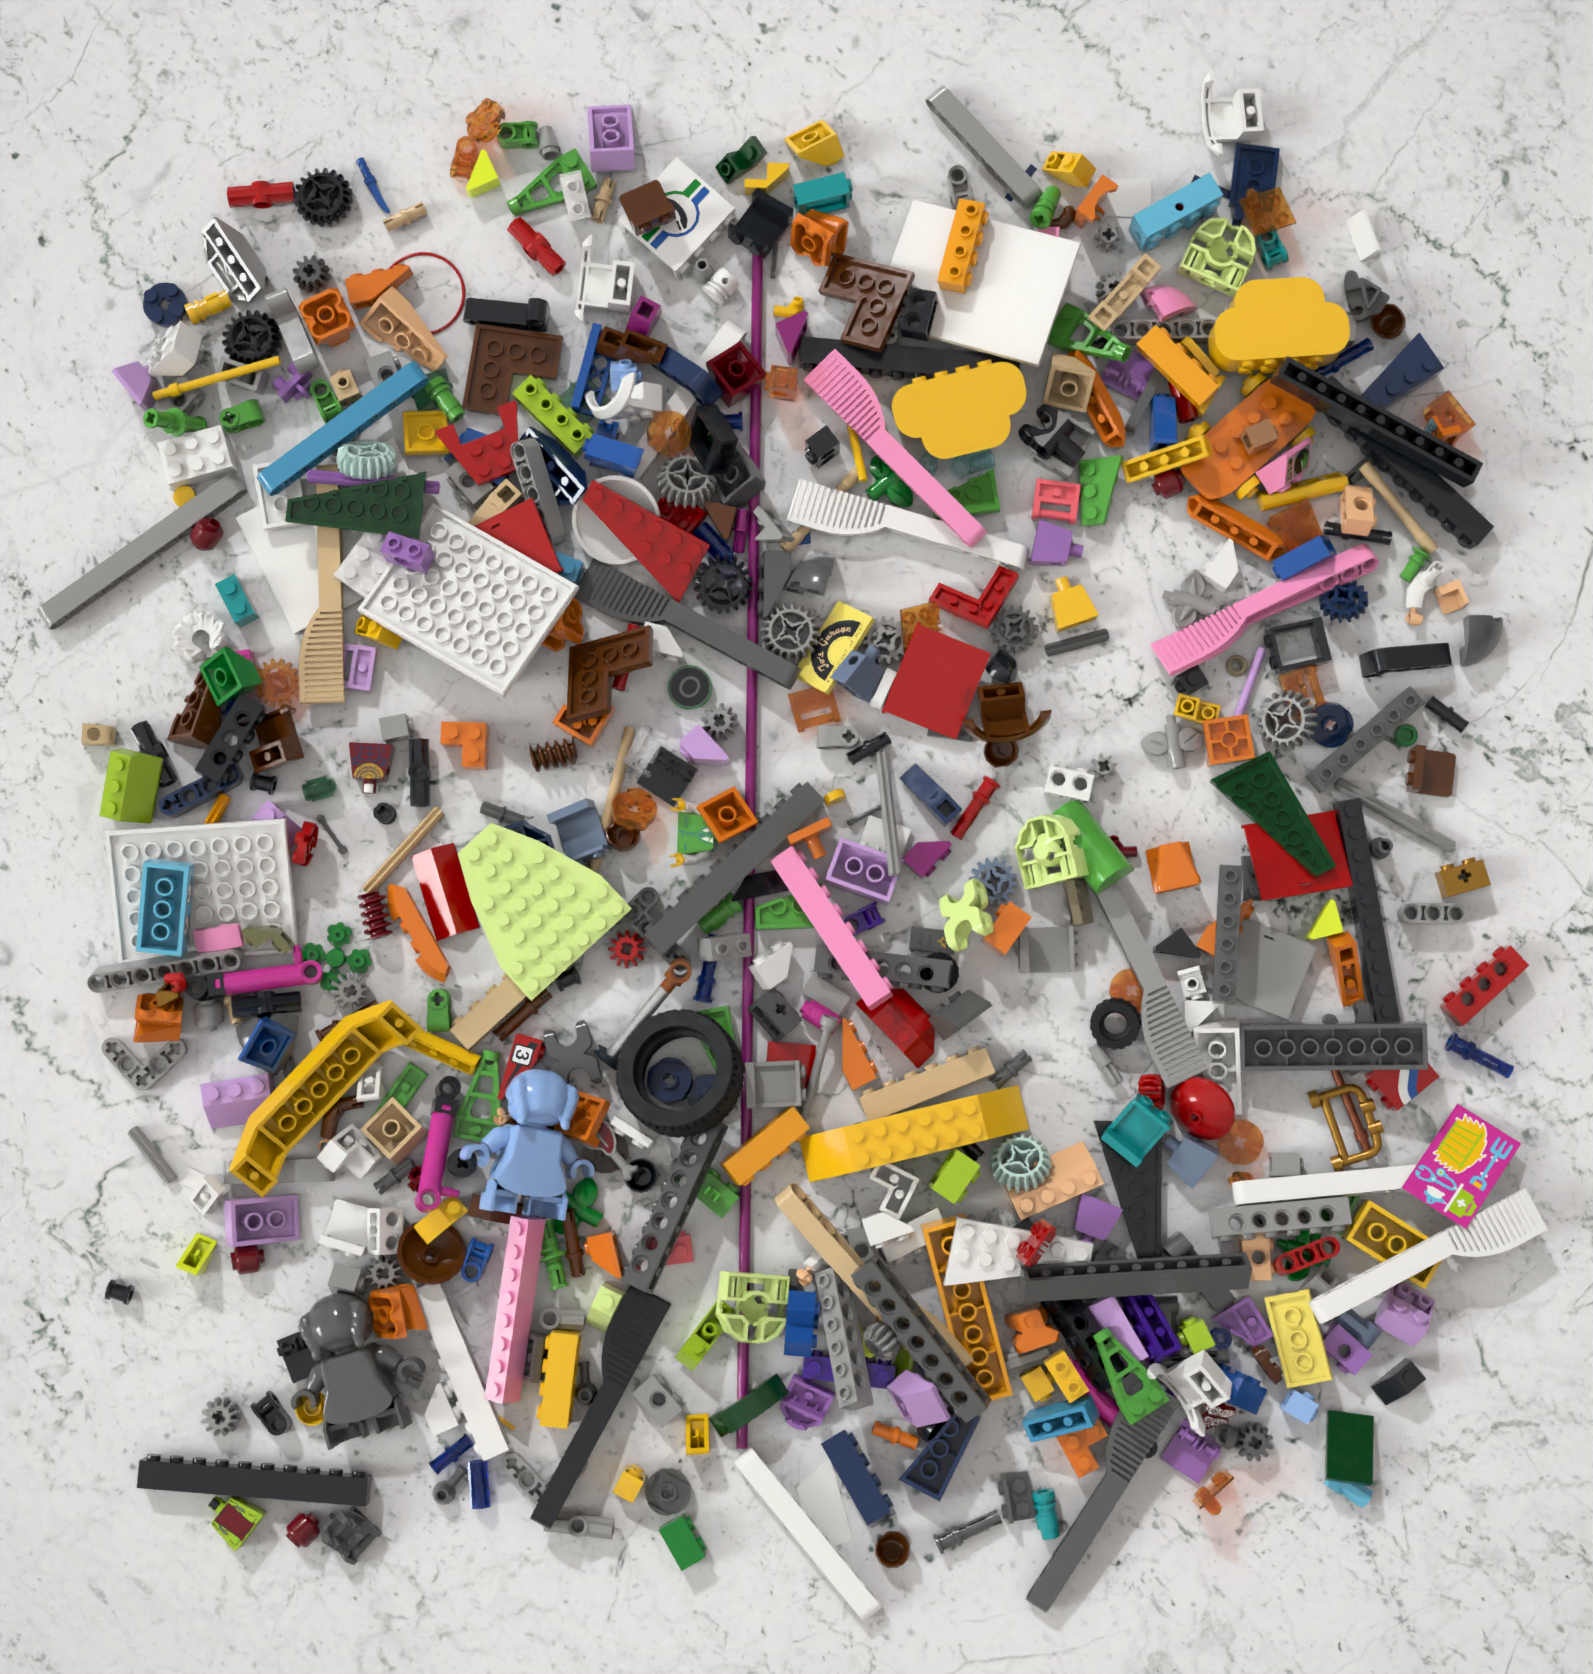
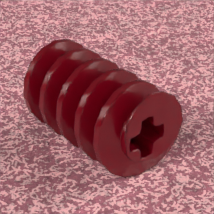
M379 892L357 896V899L364 900V902L359 904V908L366 909L360 915L361 917L368 918L362 922L363 926L369 927L364 930V934L371 936L365 941L384 938L393 933L391 930H386V927L391 925V922L384 921V918L390 916V914L382 911L388 907V904L381 903L386 896L379 895Z

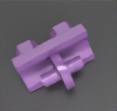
M292 362L288 366L287 371L293 377L286 382L279 376L272 382L277 390V394L285 403L292 397L297 401L302 395L308 399L310 395L307 390L311 387L308 381L314 376L310 371L300 375L294 362Z

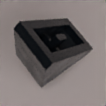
M1179 928L1154 946L1152 951L1194 959L1200 958L1201 955L1182 928Z

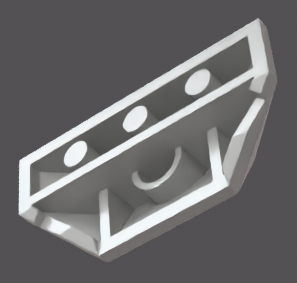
M213 217L201 231L204 238L206 263L230 298L251 302L264 288L266 268L242 233L219 218Z

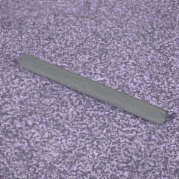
M883 750L877 751L875 758L888 873L890 877H898L901 875V864L888 752Z
M1339 778L1336 781L1334 789L1352 799L1360 798L1361 804L1447 852H1451L1454 849L1456 842L1343 778Z

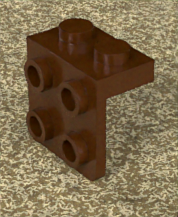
M653 180L619 197L636 236L649 233L654 228L669 224L676 219L672 202L669 203L658 180Z
M1424 745L1412 747L1407 757L1409 770L1405 776L1406 792L1450 797L1453 789L1456 755L1454 753L1426 750Z

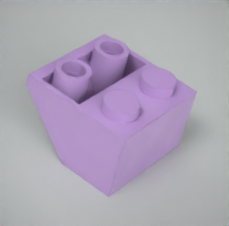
M1400 1282L1387 1290L1377 1308L1373 1324L1414 1347L1428 1332L1435 1300Z
M905 1369L886 1387L903 1419L917 1428L948 1421L951 1418L947 1411V1403L939 1395V1388L932 1381H925L918 1373L913 1374Z

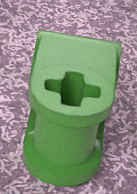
M535 121L501 123L496 130L499 145L504 149L537 148L539 146V141L536 139L538 123ZM505 133L512 134L508 139L502 138V135Z
M317 379L311 384V393L325 423H328L329 420H332L344 411L327 381ZM327 387L326 394L322 396L317 395L319 388Z
M250 399L236 406L226 408L219 416L221 424L231 434L260 426L265 422L257 399ZM233 418V423L229 424V419Z
M445 989L432 990L427 998V1031L451 1032V996ZM439 993L441 997H444V1001H441L440 1005L438 1001L434 1000V997H437Z

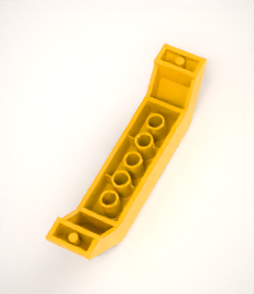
M391 999L345 1016L249 1116L229 1171L263 1198L279 1181L277 1178L287 1153L383 1052L403 1044L408 1045L423 1028Z
M1016 1085L809 1135L800 1141L810 1183L1028 1130L1029 1126L1019 1086Z

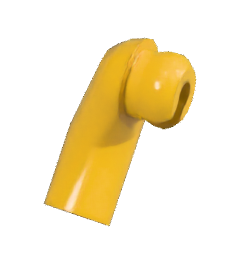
M799 296L794 297L787 307L775 305L773 316L788 318L802 312L804 309L803 298Z

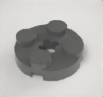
M661 1468L649 1477L645 1486V1495L649 1507L654 1512L664 1516L682 1511L687 1506L691 1496L690 1482L681 1471L674 1468ZM669 1485L673 1487L674 1495H669L666 1498L663 1496L664 1491H662V1488H667Z

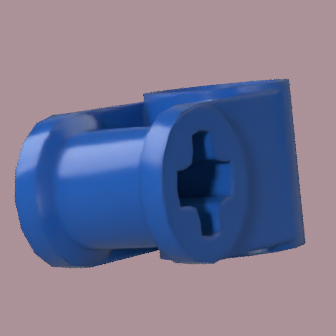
M474 1236L472 1237L461 1268V1276L465 1281L475 1282L482 1278L495 1244L491 1243L489 1245L478 1241ZM470 1265H474L478 1269V1275L475 1278H470L467 1275V1268Z

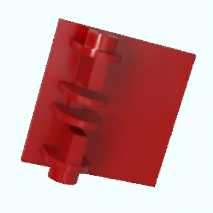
M1043 1218L1040 1222H1035L1030 1229L1031 1235L1027 1241H1022L1018 1246L1016 1257L1026 1266L1032 1267L1033 1264L1036 1265L1042 1256L1037 1250L1044 1254L1045 1251L1039 1247L1041 1244L1047 1248L1049 1247L1043 1241L1045 1240L1050 1244L1057 1235L1055 1233L1057 1228L1046 1222Z

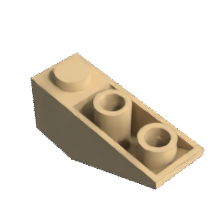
M506 478L488 496L468 523L475 526L522 503L525 499L522 493Z

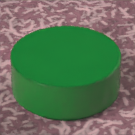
M1403 724L1394 732V740L1401 747L1413 745L1418 738L1416 728L1410 724Z

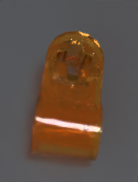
M463 136L457 141L450 168L451 178L461 177L469 181L479 155L478 147L472 137ZM473 146L470 152H463L464 147Z

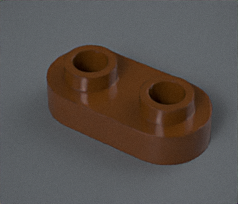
M1255 1345L1249 1350L1275 1385L1283 1380L1281 1377L1283 1371L1276 1362L1271 1363L1269 1359L1272 1356L1264 1346L1260 1348L1258 1345Z

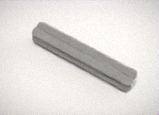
M138 1126L130 1129L128 1136L164 1182L167 1184L173 1182L177 1175Z

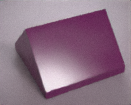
M806 311L775 323L777 340L787 363L790 365L793 364L801 345V336L805 335L808 328V312Z

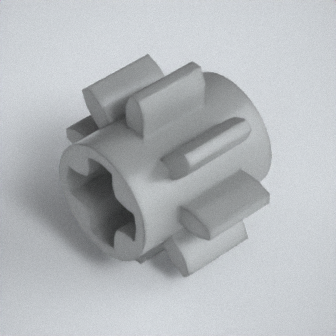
M1110 223L1104 228L1099 226L1098 232L1100 234H1094L1093 237L1094 240H1098L1096 248L1101 247L1105 249V253L1110 248L1116 250L1118 246L1116 242H1120L1122 236L1117 235L1119 228L1111 227Z
M1100 753L1098 761L1093 758L1091 759L1094 767H1091L1089 771H1094L1096 774L1095 780L1098 777H1103L1104 782H1106L1108 774L1110 776L1115 775L1112 768L1116 767L1117 763L1111 762L1112 755L1108 756V758H1103V754ZM1103 763H1106V764H1107V766H1106V769H1107V770H1104L1103 772H1101V771L1099 770V769H1100V766H1099V765H1102Z

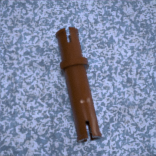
M545 988L532 1001L530 999L525 1000V1004L494 1030L493 1033L496 1037L501 1034L498 1039L503 1042L530 1016L536 1015L539 1012L538 1009L552 999L553 996L550 992L547 993Z
M567 1208L565 1221L562 1220L567 1247L565 1255L569 1259L571 1277L577 1278L585 1275L582 1259L584 1252L580 1248L574 1208Z

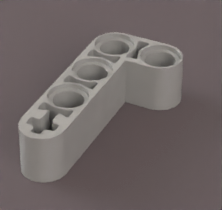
M283 287L265 295V300L277 321L298 373L301 375L319 367L320 363L286 288Z

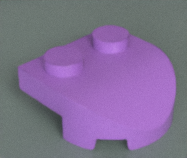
M794 1373L787 1387L789 1393L783 1397L780 1410H782L785 1416V1421L793 1428L807 1430L810 1427H818L823 1422L836 1392Z

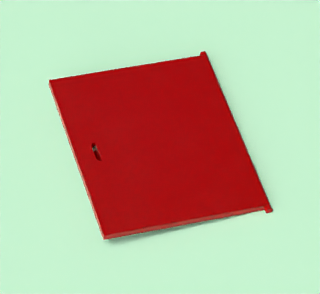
M533 498L475 525L476 528L553 572L559 573L564 570L560 566Z
M917 622L881 713H890L956 740L963 724L962 720L965 719L991 653L920 625V622Z
M1336 810L1307 815L1336 864L1335 869L1317 878L1313 877L1258 824L1241 825V829L1244 828L1261 902L1353 886L1335 817Z

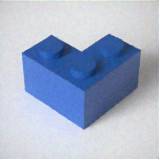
M789 1290L784 1355L811 1357L812 1348H817L818 1335L813 1334V1329H818L820 1302H816V1292Z
M1217 1364L1232 1382L1230 1399L1226 1402L1257 1415L1267 1392V1389L1260 1386L1261 1381L1237 1370L1234 1374L1230 1372L1231 1367L1226 1364Z

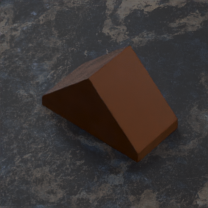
M705 500L703 504L705 511L725 544L729 543L737 508Z

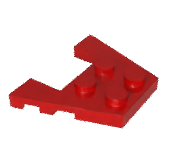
M515 400L497 407L504 429L461 445L453 424L435 430L436 436L478 486L516 472L510 452L511 445L518 441V407Z

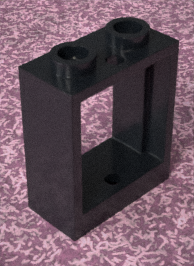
M717 404L696 407L685 440L707 475L727 473L739 439ZM709 432L714 439L712 445L707 438Z
M1322 617L1269 628L1263 637L1265 647L1270 650L1269 665L1271 670H1275V675L1327 664L1332 660ZM1310 628L1317 659L1282 666L1275 636Z

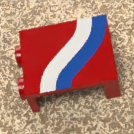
M1429 1063L1428 1069L1373 1070L1364 1074L1367 1079L1365 1081L1367 1086L1373 1092L1377 1091L1382 1097L1380 1102L1386 1109H1391L1392 1111H1398L1439 1078V1075Z

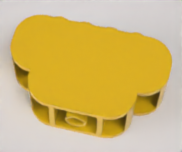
M1292 277L1251 280L1238 289L1229 309L1225 310L1217 318L1208 336L1209 357L1218 369L1225 372H1239L1240 375L1250 374L1252 371L1261 370V373L1274 372L1278 364L1287 356L1312 370H1316L1321 366L1332 363L1348 343L1350 337L1349 319L1342 307L1332 302H1325L1321 286L1310 278Z
M991 359L977 362L978 367L970 369L969 365L955 368V373L948 374V371L945 370L933 373L934 378L926 380V376L913 378V383L901 387L893 396L891 409L894 422L903 434L912 438L921 437L924 448L931 455L940 459L953 458L996 447L1002 444L1009 435L1011 427L1009 416L1018 412L1025 403L1027 393L1023 375L1011 363H992Z

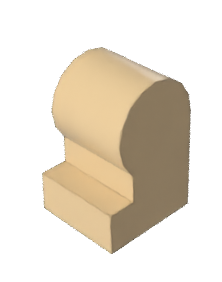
M83 723L81 739L83 746H115V727Z

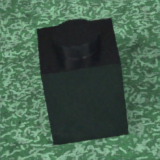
M1404 1358L1370 1387L1381 1401L1388 1405L1409 1394L1426 1378L1411 1360Z

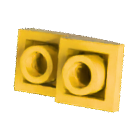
M1179 693L1173 715L1202 725V721L1218 719L1221 705L1201 701L1200 698Z

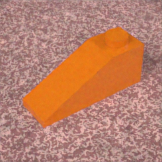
M1348 931L1326 936L1329 957L1342 1006L1353 1005L1359 999L1365 1001L1356 941Z

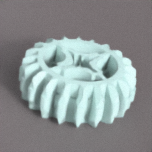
M365 439L361 441L355 440V442L349 441L347 444H342L338 448L336 463L340 472L345 474V476H352L353 479L360 478L361 480H378L380 477L385 478L387 475H392V472L396 470L397 455L394 447L389 446L388 443Z
M1022 1133L1021 1137L1013 1134L1012 1139H1008L1005 1136L1004 1143L998 1141L997 1148L992 1150L990 1171L993 1173L995 1181L999 1180L1001 1187L1007 1185L1008 1191L1014 1187L1017 1193L1020 1191V1188H1024L1028 1192L1030 1186L1036 1189L1038 1187L1037 1183L1043 1184L1045 1181L1044 1177L1049 1176L1051 1155L1046 1145H1042L1040 1139L1034 1141L1033 1135L1025 1138L1024 1133ZM1009 1155H1011V1158L1007 1160V1163L1003 1164L1004 1160ZM1039 1161L1037 1166L1031 1171L1030 1167H1032L1035 1162Z

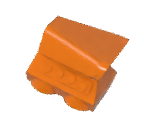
M814 209L808 211L804 216L798 213L792 222L790 246H792L796 254L800 256L807 255L814 265L829 266L831 254H843L845 252L849 222L843 218Z
M338 288L327 289L300 303L298 308L316 345L328 344L333 348L350 340V332L356 325Z
M576 598L572 599L542 643V645L554 652H558L565 647V640L579 645L585 636L584 627L580 620L583 612Z
M1189 841L1164 844L1145 850L1154 894L1189 888L1202 883L1193 863Z
M138 994L134 1017L137 1022L133 1042L180 1041L184 998L179 996L163 1006L157 1007L156 994Z
M403 1283L389 1288L375 1289L370 1292L368 1304L374 1315L372 1328L378 1338L399 1339L407 1337V1329L428 1330L414 1284Z
M1041 1303L1008 1313L1004 1316L1006 1325L1018 1331L1012 1340L1018 1354L1060 1340L1059 1331L1051 1324L1046 1323L1049 1314L1042 1307Z

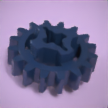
M1357 581L1352 582V584L1348 582L1341 586L1338 584L1332 590L1319 595L1320 610H1323L1324 617L1330 615V621L1338 618L1339 623H1342L1343 619H1347L1350 623L1352 617L1358 620L1359 613H1366L1365 607H1368V592L1364 591L1363 585L1357 587Z

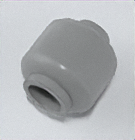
M206 997L203 1000H198V1003L193 1006L195 1025L204 1028V1031L217 1030V1026L224 1022L223 1006L216 998Z

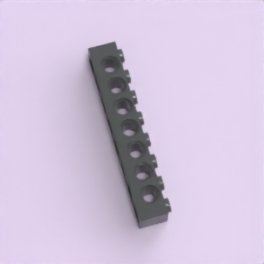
M721 1122L709 1131L703 1132V1134H706V1140L703 1144L698 1143L699 1137L703 1134H696V1136L683 1139L680 1146L681 1152L671 1165L669 1178L662 1184V1193L659 1200H656L652 1206V1215L642 1228L643 1235L632 1250V1259L624 1267L621 1281L646 1293L653 1294L729 1126ZM696 1155V1162L693 1165H689V1159ZM683 1176H686V1177H687V1182H686V1184H685L684 1186H681V1187H680V1185H679L680 1179H681ZM677 1197V1204L671 1208V1199ZM667 1218L668 1223L666 1227L661 1229V1221ZM657 1239V1247L651 1250V1242ZM647 1260L648 1267L645 1271H642L641 1264Z
M878 1253L858 1266L851 1275L855 1286L865 1293L869 1304L879 1311L883 1322L893 1329L898 1341L907 1347L912 1359L924 1369L926 1377L939 1388L940 1395L953 1406L955 1414L967 1423L985 1411L992 1399ZM872 1281L879 1282L881 1287H876ZM886 1299L894 1301L895 1306L890 1305ZM901 1317L908 1319L910 1324L904 1323ZM915 1336H920L924 1342H919ZM930 1354L935 1355L938 1360H933ZM944 1373H949L953 1379L947 1378ZM958 1391L964 1392L967 1397H962Z

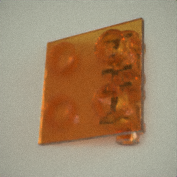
M1280 187L1262 193L1249 189L1246 192V198L1239 199V203L1255 236L1297 223Z
M1308 497L1269 517L1267 522L1269 529H1273L1274 533L1285 544L1286 553L1319 535H1323Z
M936 601L900 609L904 654L917 622L937 632L942 630L941 627H938L941 621L939 616L940 608Z
M1227 1470L1217 1472L1211 1478L1212 1483L1206 1488L1204 1486L1201 1487L1194 1494L1195 1498L1192 1501L1200 1510L1205 1507L1210 1514L1218 1515L1222 1507L1215 1499V1496L1235 1478Z

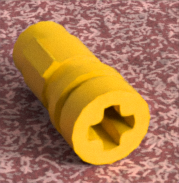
M226 290L207 295L201 301L195 300L194 304L190 302L184 305L193 326L199 324L200 320L205 321L207 317L216 315L233 306Z

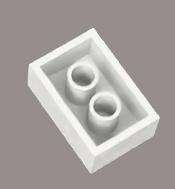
M221 424L157 443L168 485L174 491L180 486L189 487L221 478L231 472L238 473L227 431Z

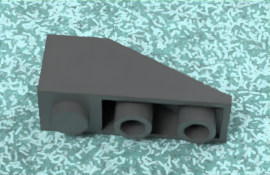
M765 550L762 556L758 557V570H762V576L758 578L757 589L758 592H761V601L758 600L757 614H761V620L768 616L791 574V551Z

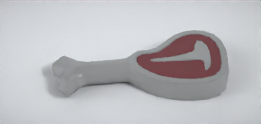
M603 1119L595 1136L600 1140L597 1149L585 1143L583 1144L591 1150H601L622 1170L623 1180L630 1181L632 1174L638 1171V1166L628 1164L619 1154L616 1133L609 1122Z

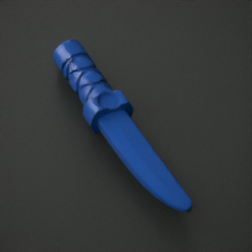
M363 157L358 158L356 163L363 174L365 185L369 187L381 209L386 213H390L375 184L377 182L375 176L371 174Z

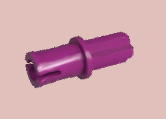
M737 508L735 528H732L735 531L732 551L735 553H744L747 533H750L748 528L751 510Z

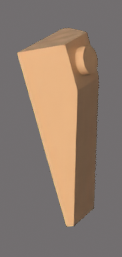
M393 286L377 299L359 323L375 340L381 343L383 341L394 346V350L398 352L403 351L411 355L413 360L433 371H436L448 357L409 301Z

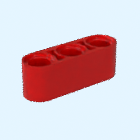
M1331 1236L1319 1239L1279 1255L1273 1261V1269L1282 1276L1292 1274L1336 1256L1340 1251V1243ZM1324 1242L1331 1246L1330 1254L1323 1250ZM1304 1250L1309 1252L1311 1256L1310 1262L1303 1259L1302 1252ZM1283 1258L1289 1261V1270L1283 1268L1281 1264Z

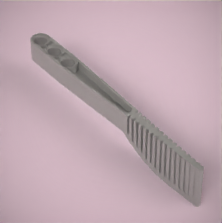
M1114 883L1098 895L1092 889L1143 990L1140 1008L1142 1034L1150 1057L1165 1087L1170 1089L1207 1071L1208 1067L1117 883Z

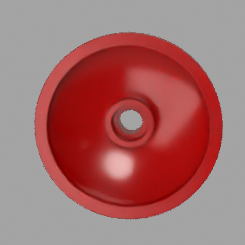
M1192 1077L1178 1084L1171 1094L1170 1107L1172 1114L1179 1126L1187 1133L1203 1140H1216L1225 1136L1233 1127L1236 1116L1233 1101L1229 1094L1214 1081L1202 1077Z

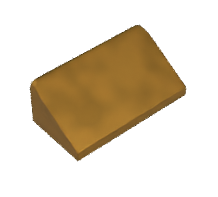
M165 983L156 992L157 1007H161L176 999L182 993L173 992L171 988H175L174 985Z

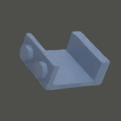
M585 798L546 815L549 823L556 825L566 856L585 865L586 860L591 858L592 860L600 859L605 856V852L611 850L594 800Z

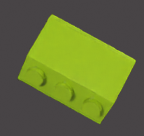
M126 748L111 750L99 816L122 822L151 824L153 822L163 758Z

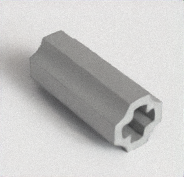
M1047 1346L1018 1354L1017 1351L1005 1354L1003 1358L1007 1374L1010 1375L1043 1364L1042 1360L1049 1357L1050 1354Z

